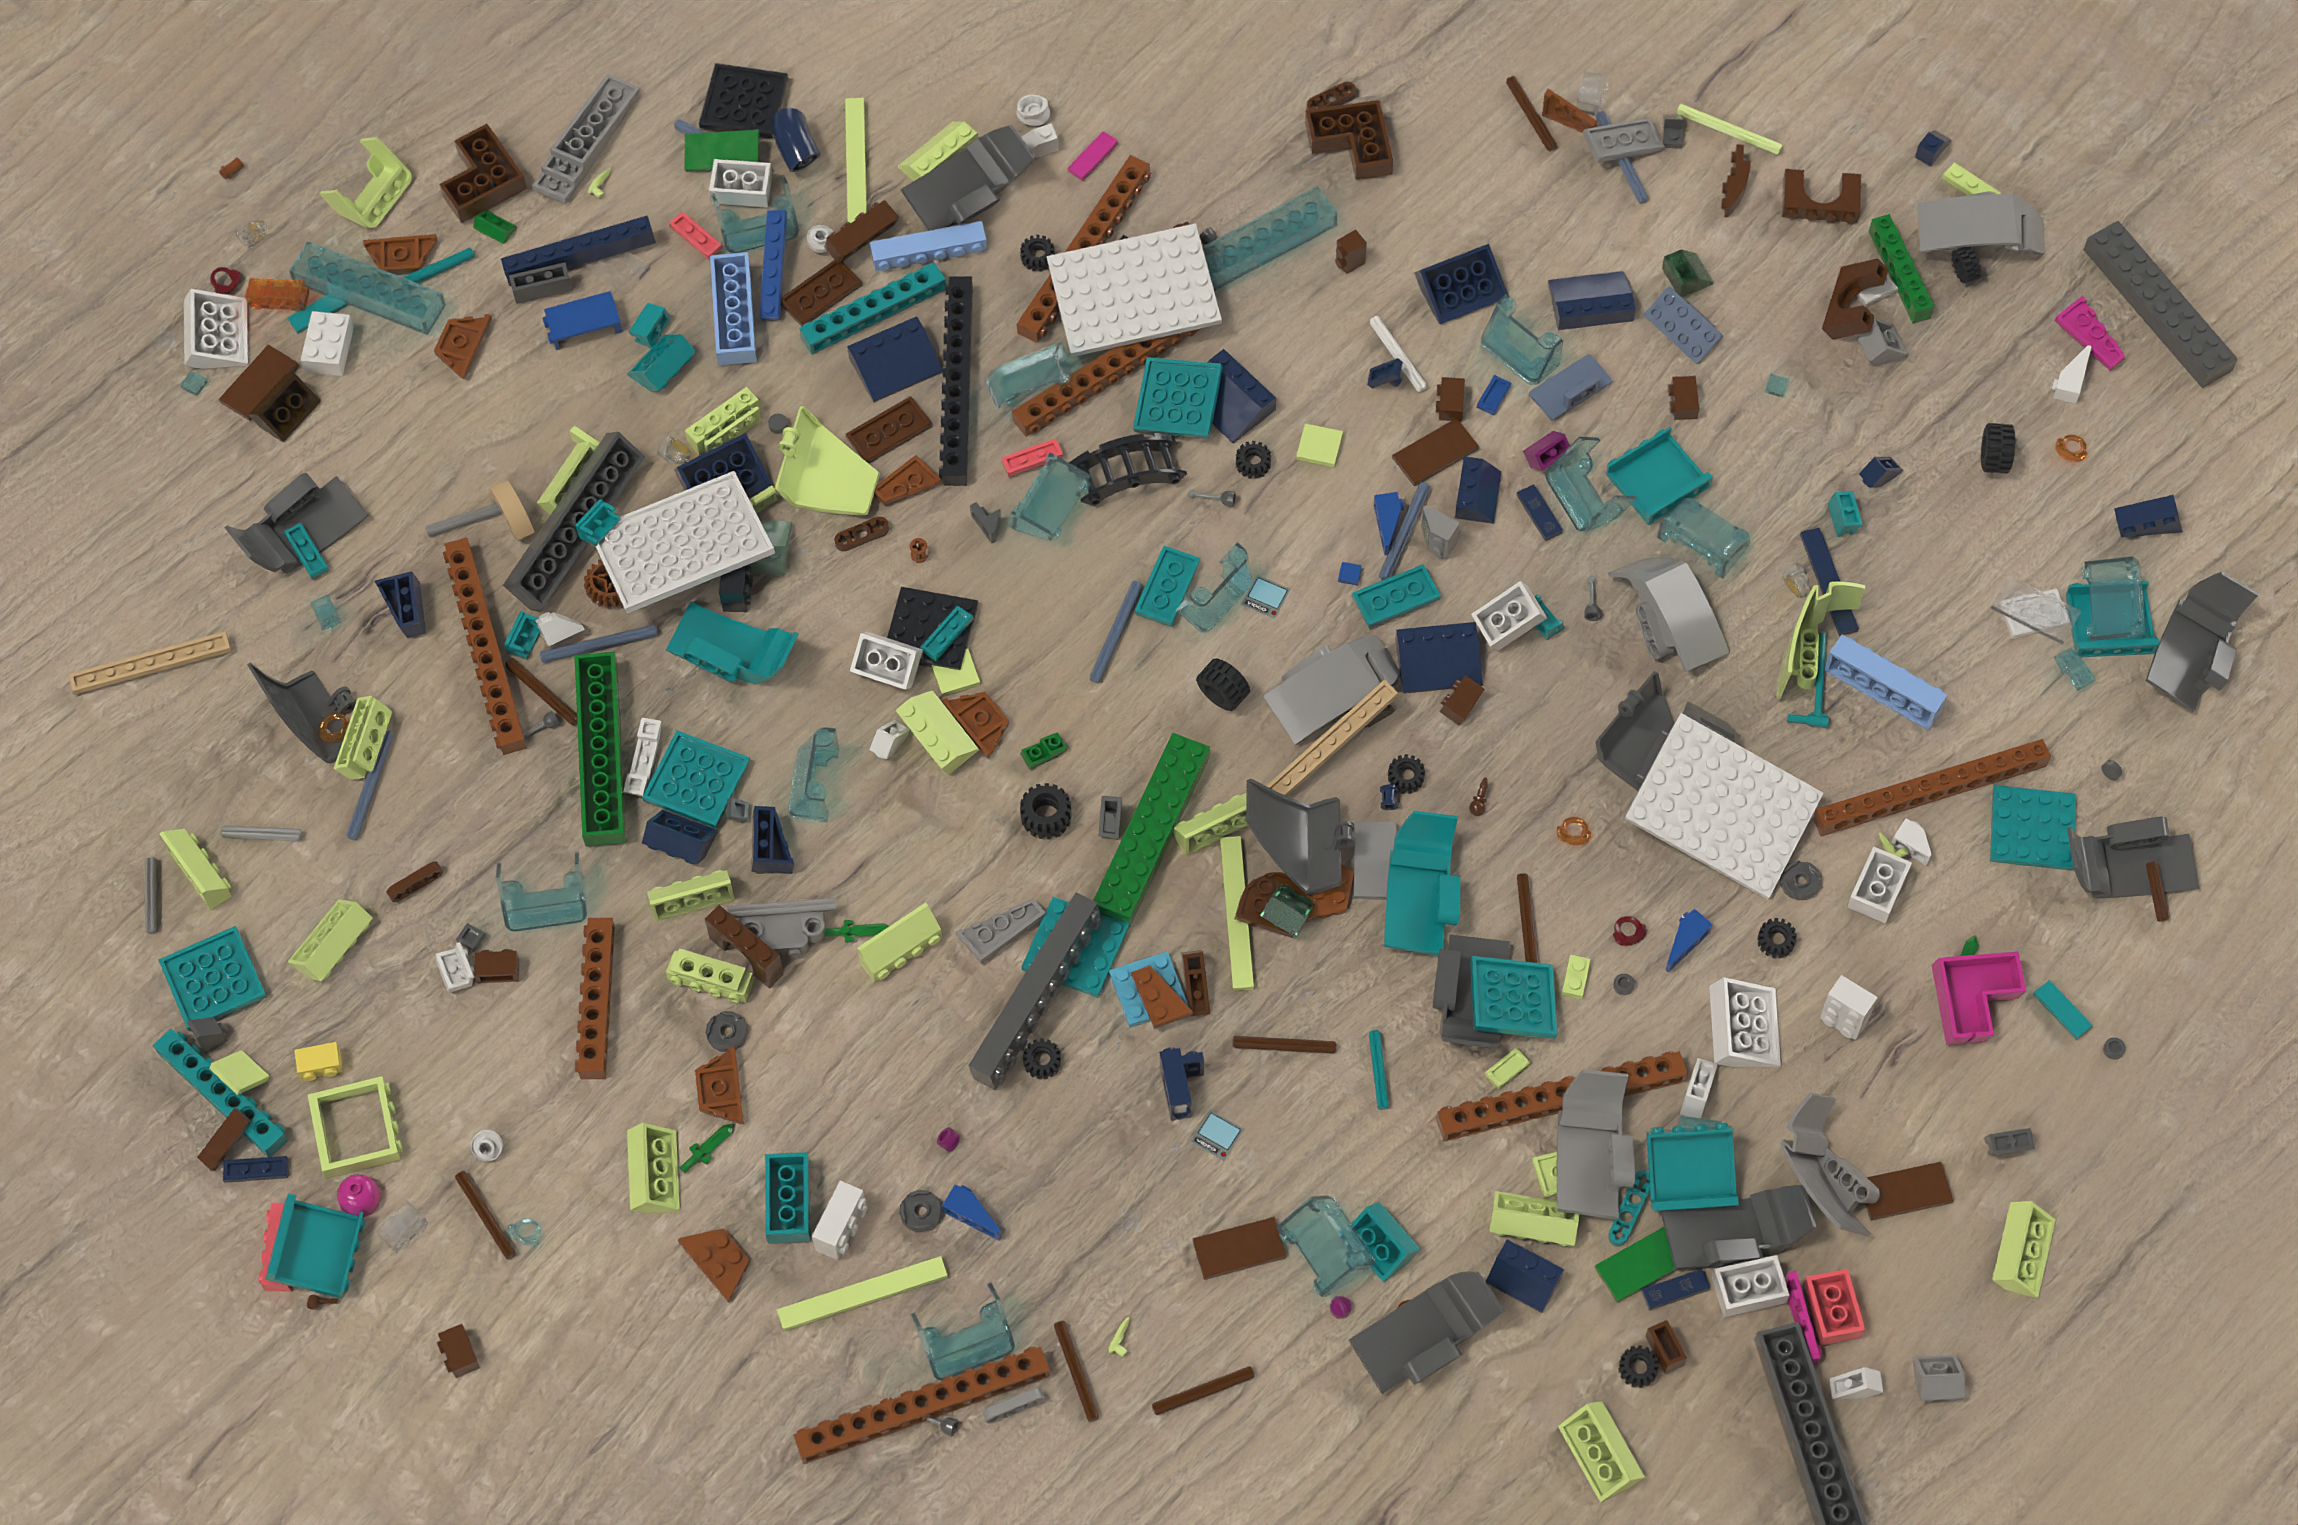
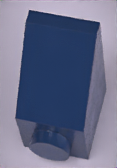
M1936 130L1928 132L1918 144L1915 158L1931 167L1952 140Z
M1874 457L1859 475L1863 478V483L1869 488H1880L1904 470L1892 457Z

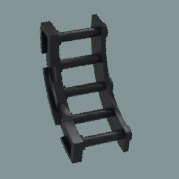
M1154 433L1153 436L1144 437V434L1121 437L1098 445V450L1091 453L1086 451L1068 463L1070 470L1082 473L1088 490V494L1080 499L1081 502L1095 506L1107 497L1128 488H1136L1140 485L1152 483L1174 485L1179 483L1187 475V471L1175 469L1169 448L1176 442L1174 435ZM1143 451L1149 470L1135 473L1129 453ZM1151 451L1162 453L1167 469H1157ZM1121 455L1128 475L1114 480L1108 459ZM1100 463L1107 483L1095 489L1089 470Z

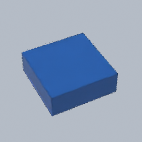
M1342 562L1338 582L1358 586L1361 565Z

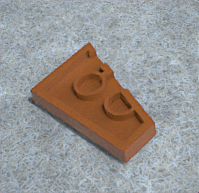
M1546 90L1542 116L1583 133L1584 129L1597 126V120L1552 90Z
M915 455L877 484L874 496L884 505H888L940 485L942 480Z
M1150 965L1131 972L1133 982L1154 1029L1193 1015L1192 1010Z

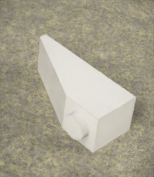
M1052 124L1035 128L1021 137L1036 158L1058 151V138Z
M2088 345L2060 372L2059 378L2054 379L2051 389L2055 391L2053 398L2076 404L2092 346Z
M1697 1058L1680 1115L1700 1121L1718 1064Z

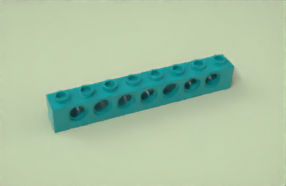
M935 262L925 265L918 271L908 273L903 278L888 283L885 287L873 290L870 294L855 299L852 303L840 306L829 314H824L812 322L805 323L799 328L800 337L810 354L813 355L944 291L946 279Z
M172 1028L169 1029L152 1045L157 1054L225 1118L234 1109L231 1106L236 1102H240L235 1108H238L246 1117L254 1115L251 1124L243 1135L267 1157H272L288 1142L284 1135L286 1133L284 1128L278 1123L274 1125L271 1122V1116L266 1111L260 1112L256 1108L258 1106L251 1097L246 1099L242 1095L243 1093L237 1095L209 1069L213 1062L208 1057L204 1059L200 1055L202 1052L194 1044L190 1046L186 1042L188 1039L180 1031L176 1033ZM178 1050H184L181 1054L175 1055ZM192 1063H198L194 1068H189ZM212 1076L210 1080L203 1081L205 1077ZM226 1089L223 1094H217L219 1090ZM268 1129L265 1134H260L261 1130Z

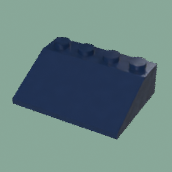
M1489 244L1414 272L1420 290L1439 324L1509 298Z
M1624 271L1548 280L1558 330L1634 321L1636 308Z
M917 316L847 346L849 360L873 403L942 373L939 360Z
M1222 349L1207 362L1218 363L1223 366L1212 424L1232 443H1235L1276 410V397L1225 349Z
M746 433L674 469L684 490L735 471L748 498L773 486Z
M1476 622L1396 630L1395 643L1403 694L1451 689L1457 679L1461 680L1465 675L1480 686H1483Z

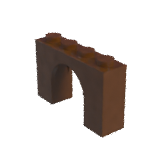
M1785 169L1782 191V217L1858 223L1861 212V174L1842 173L1839 197L1829 203H1819L1810 199L1805 193L1804 170Z
M1878 258L1840 268L1822 326V330L1832 340L1870 332L1874 315L1864 305L1848 307L1853 298L1861 291L1885 284L1889 269Z
M718 905L705 918L710 940L724 951L731 944L736 947L751 964L754 976L769 989L784 975L779 954L723 907Z

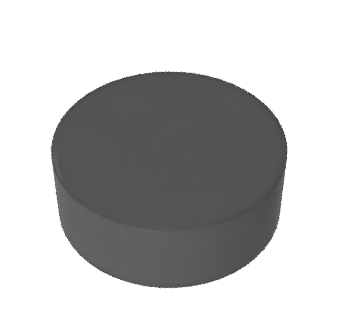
M783 414L772 415L768 420L769 429L776 434L783 433L784 428L788 427L787 418Z
M2107 760L2101 767L2103 774L2110 780L2115 781L2122 775L2121 767L2113 760Z
M1625 973L1617 975L1613 983L1615 992L1619 995L1630 994L1634 989V979Z
M2115 1037L2109 1038L2103 1046L2104 1054L2113 1060L2121 1058L2126 1049L2124 1042Z

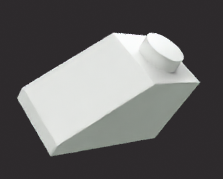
M554 612L544 613L539 617L540 619L535 620L543 640L548 646L585 630L579 621Z
M896 720L878 728L869 750L874 752L879 758L888 759L896 754L911 732L910 728Z
M1906 818L1894 835L1891 844L1898 850L1903 847L1907 848L1908 856L1927 866L1932 854L1924 828L1917 822Z
M1863 1367L1829 1378L1833 1400L1867 1398L1883 1393L1880 1371Z

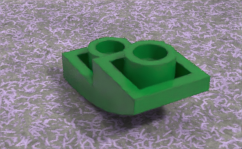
M1057 732L1041 738L1039 743L1021 749L1020 755L1028 768L1032 769L1057 757L1067 750V746Z

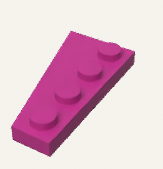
M2081 296L2057 315L2055 322L2084 348L2088 345L2092 346L2090 353L2111 371L2124 360L2125 355L2114 339L2109 337L2103 323L2100 324L2095 317L2096 313L2093 309L2088 307L2084 296Z
M1791 1271L1787 1273L1785 1278L1789 1292L1787 1302L1794 1323L1799 1322L1812 1363L1817 1365L1822 1356L1819 1344H1816L1815 1330L1810 1322L1797 1271Z

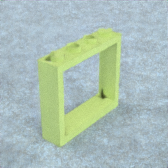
M382 1076L308 1094L321 1169L326 1179L401 1160L402 1143L396 1137V1133H399L397 1121H393L392 1114H395L393 1101L389 1102L388 1097L392 1093L389 1082L385 1083ZM379 1090L390 1148L332 1163L321 1104Z

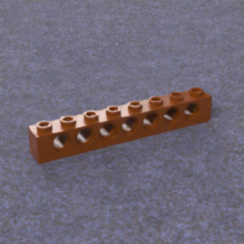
M588 918L587 925H584L583 930L586 944L582 946V955L585 957V963L581 964V975L584 976V982H580V995H583V1000L579 1001V1014H582L581 1021L577 1023L580 1040L576 1041V1052L579 1053V1060H575V1072L579 1073L581 1080L606 1079L615 936L613 918ZM598 938L603 939L600 943H594ZM597 957L602 958L599 962H593V959ZM593 977H600L598 981H591ZM593 996H599L597 1000H590ZM592 1015H598L594 1020L589 1019ZM591 1034L597 1035L594 1039H588V1036ZM591 1053L596 1054L594 1058H586Z

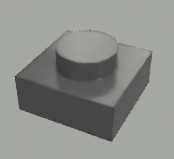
M733 797L727 799L726 818L742 824L747 822L749 803Z
M467 923L456 938V942H460L462 946L474 952L486 935L483 931Z

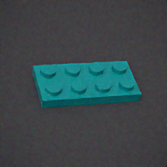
M1163 545L1135 608V614L1172 627L1200 564V558Z
M1422 564L1352 593V598L1368 628H1371L1441 599V595L1426 567Z

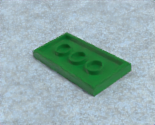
M759 130L685 134L684 170L686 172L710 171L713 169L714 159L759 162Z
M1664 1227L1601 1261L1594 1267L1617 1303L1676 1271Z

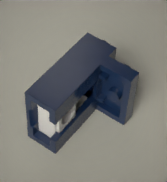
M1165 1048L1159 1052L1170 1120L1191 1118V1097L1187 1078L1204 1075L1203 1052L1191 1051L1182 1055L1180 1048Z

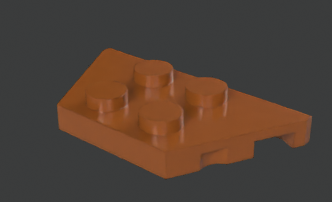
M436 234L369 239L363 240V245L382 275L409 273L422 269L437 242Z
M484 314L485 317L474 319L473 316L463 319H448L434 349L435 355L462 379H465L491 322L490 314Z
M986 692L963 695L959 699L953 700L943 699L942 703L985 757L989 759L1009 725V720Z
M1341 864L1340 886L1317 894L1307 895L1302 922L1306 923L1310 919L1318 917L1322 919L1333 914L1346 913L1354 872Z
M732 1046L728 1048L726 1053L719 1057H714L708 1064L695 1069L699 1110L702 1113L744 1124L735 1047Z
M724 1228L679 1238L678 1243L729 1303L736 1286L739 1285L743 1273L750 1264L749 1258Z

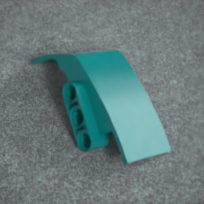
M690 601L666 651L727 681L734 682L736 679L752 684H759L771 679L782 669L799 633L786 632L779 628H768L765 631L725 617Z
M1413 811L1400 826L1394 838V849L1390 851L1384 947L1438 956L1439 949H1443L1445 925L1458 926L1460 917V876L1450 875L1452 843L1458 816Z

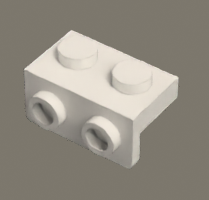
M460 942L456 943L455 949L435 954V960L448 993L471 987L473 978H475L474 968L469 966L467 961L469 959L467 950L462 948Z

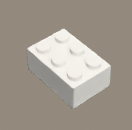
M714 159L709 188L711 204L768 207L772 182L771 164Z
M312 311L300 360L305 373L343 376L354 329L350 315Z
M1521 581L1471 614L1490 647L1497 651L1547 619L1528 585Z
M863 632L860 633L850 672L906 690L913 686L923 650L874 633Z
M1873 846L1847 908L1886 923L1912 862Z
M1841 975L1827 996L1820 1019L1825 1025L1838 1029L1843 1036L1856 1040L1868 1023L1878 997Z
M839 1182L812 1235L815 1251L839 1260L841 1254L845 1255L849 1246L847 1242L850 1236L853 1237L858 1229L857 1222L859 1218L865 1216L867 1211L863 1190L845 1182Z
M1777 1255L1716 1268L1712 1275L1723 1317L1786 1304L1789 1297Z

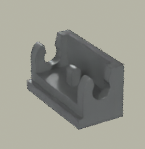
M2031 1128L1989 1134L1984 1138L1985 1144H1989L1988 1155L1995 1156L2035 1149Z

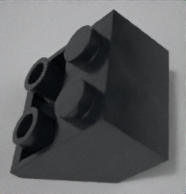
M746 565L721 575L719 596L723 612L747 613V605H751L749 588L753 587L751 566Z

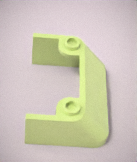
M378 137L363 138L359 141L372 154L367 161V168L373 175V178L354 202L347 197H343L337 190L321 191L319 193L339 215L365 228H375L379 225L412 179L408 168Z

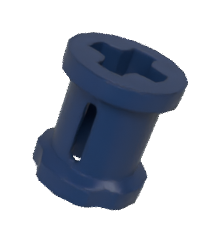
M1392 784L1381 786V809H1397L1396 793L1398 792V787Z

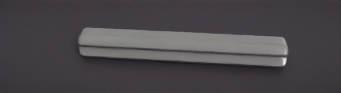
M497 503L426 525L425 529L428 536H433L501 514L502 512Z
M225 825L221 828L223 838L300 841L302 839L301 829Z
M154 857L145 859V931L147 934L157 932V860Z

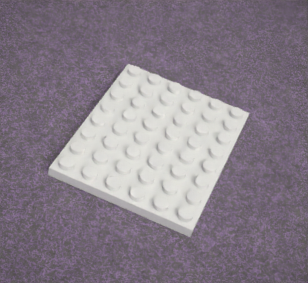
M1196 223L1047 256L1071 357L1222 324Z
M735 471L621 516V520L595 546L627 614L775 554V550Z
M1680 713L1624 819L1768 899L1814 813L1823 792Z

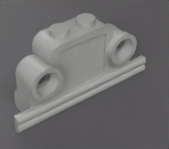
M835 898L727 906V912L735 918H740L741 923L778 953L780 957L798 958L808 953L809 942L817 943L824 938V911L835 910Z

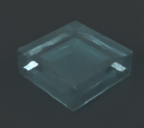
M190 371L180 386L182 389L198 396L208 383V380Z
M1770 374L1765 393L1784 398L1789 378Z

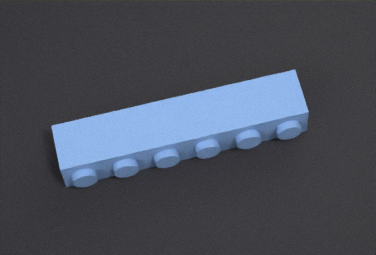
M982 221L873 241L870 242V249L875 271H886L890 268L906 267L917 263L923 264L927 261L943 260L954 256L960 257L969 253H980L987 250V243Z

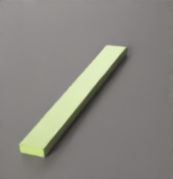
M845 98L847 216L850 223L855 221V217L861 212H867L864 98Z
M1241 836L1220 838L1233 991L1254 990L1249 927L1247 923L1234 919L1240 897L1245 889Z
M940 1256L777 1309L783 1331L946 1279L948 1275Z

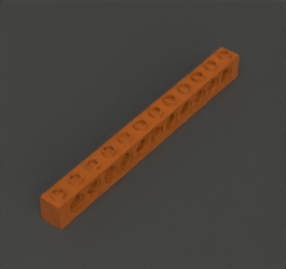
M1132 155L1128 157L1065 252L1105 244L1107 238L1110 239L1112 237L1115 226L1121 223L1125 211L1131 208L1135 196L1138 197L1140 195L1143 184L1149 181L1151 177L1149 163ZM1051 274L1017 322V334L1036 343L1039 342L1041 337H1045L1049 325L1055 322L1059 312Z
M1200 329L1164 336L1165 338H1155L1115 347L1012 410V421L1025 437L1034 434L1044 425L1054 422L1060 415L1070 412L1073 407L1085 403L1094 394L1101 393L1107 386L1114 385L1120 378L1132 374L1136 368L1146 364L1147 357L1154 358L1157 355L1164 354L1167 349L1177 346L1183 339L1195 335Z
M468 538L445 543L446 551L443 552L445 563H450L451 566L447 570L450 580L454 579L455 581L452 588L454 595L459 596L460 601L456 602L459 613H464V618H461L464 630L468 629L469 634L466 635L469 647L473 646L474 651L470 652L473 663H477L479 667L475 671L478 680L483 682L480 689L482 696L487 697L488 700L485 703L487 714H492L493 719L489 720L492 732H497V737H494L497 749H502L503 755L527 749ZM501 712H506L504 715H498ZM506 729H511L509 732H503Z
M2040 739L1817 808L1813 820L1820 836H1825L2047 767L2051 755L2044 740Z
M1668 1051L1663 1053L1662 1056H1648L1638 1062L1628 1061L1621 1066H1607L1601 1070L1603 1072L1628 1074L1624 1097L1685 1082L1688 1075L1680 1051L1675 1053ZM1664 1067L1667 1071L1660 1072L1657 1068ZM1644 1072L1647 1076L1640 1077L1637 1073ZM1567 1076L1558 1082L1547 1081L1537 1087L1527 1086L1517 1092L1507 1091L1497 1097L1486 1096L1480 1101L1473 1103L1472 1101H1466L1460 1104V1106L1453 1108L1452 1106L1443 1107L1440 1111H1437L1436 1118L1443 1142L1557 1114L1563 1109V1097H1559L1556 1093H1565L1575 1077ZM1543 1097L1546 1099V1101L1539 1102L1536 1100V1098ZM1523 1102L1526 1106L1518 1107L1516 1103ZM1503 1107L1506 1111L1498 1112L1495 1108ZM1483 1112L1486 1116L1478 1117L1475 1113ZM1463 1117L1465 1121L1460 1123L1455 1118Z
M1034 1346L1029 1347L1023 1351L1024 1353L1018 1355L1009 1354L1003 1360L987 1362L979 1369H967L962 1372V1375L945 1377L941 1380L942 1382L936 1384H925L920 1390L914 1392L912 1390L905 1391L900 1397L883 1399L880 1401V1404L875 1406L866 1405L861 1407L858 1412L852 1414L847 1412L841 1414L838 1419L821 1421L816 1427L801 1428L793 1436L803 1465L927 1421L926 1419L929 1417L935 1418L1050 1377V1370L1041 1346L1038 1348ZM1023 1363L1030 1365L1027 1370H1021L1019 1366ZM1004 1370L1010 1373L1005 1378H1002L998 1375L1001 1371ZM987 1378L989 1382L985 1385H980L978 1380ZM961 1385L969 1387L966 1392H959L957 1389ZM941 1392L948 1394L947 1398L943 1400L938 1399L937 1395ZM919 1400L927 1401L924 1407L916 1405ZM899 1407L907 1409L904 1414H897L895 1412ZM880 1414L886 1416L882 1422L876 1421L875 1417ZM857 1422L865 1423L862 1429L854 1427ZM837 1429L845 1431L842 1436L837 1437L833 1435ZM818 1436L824 1438L820 1444L813 1443L814 1438Z

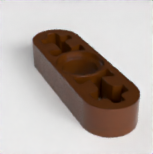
M1348 81L1334 86L1308 99L1307 110L1342 105L1355 97L1356 87L1352 82ZM1328 96H1334L1336 100L1333 102H1329L1326 100V98Z
M875 517L843 530L835 535V546L839 551L845 552L885 536L889 531L888 521L884 517ZM880 524L883 528L879 529L877 525ZM864 530L867 532V535L859 538L856 536L858 531ZM844 539L847 543L843 544L840 540Z
M437 861L431 862L390 886L386 893L392 902H398L439 878L443 874V869Z

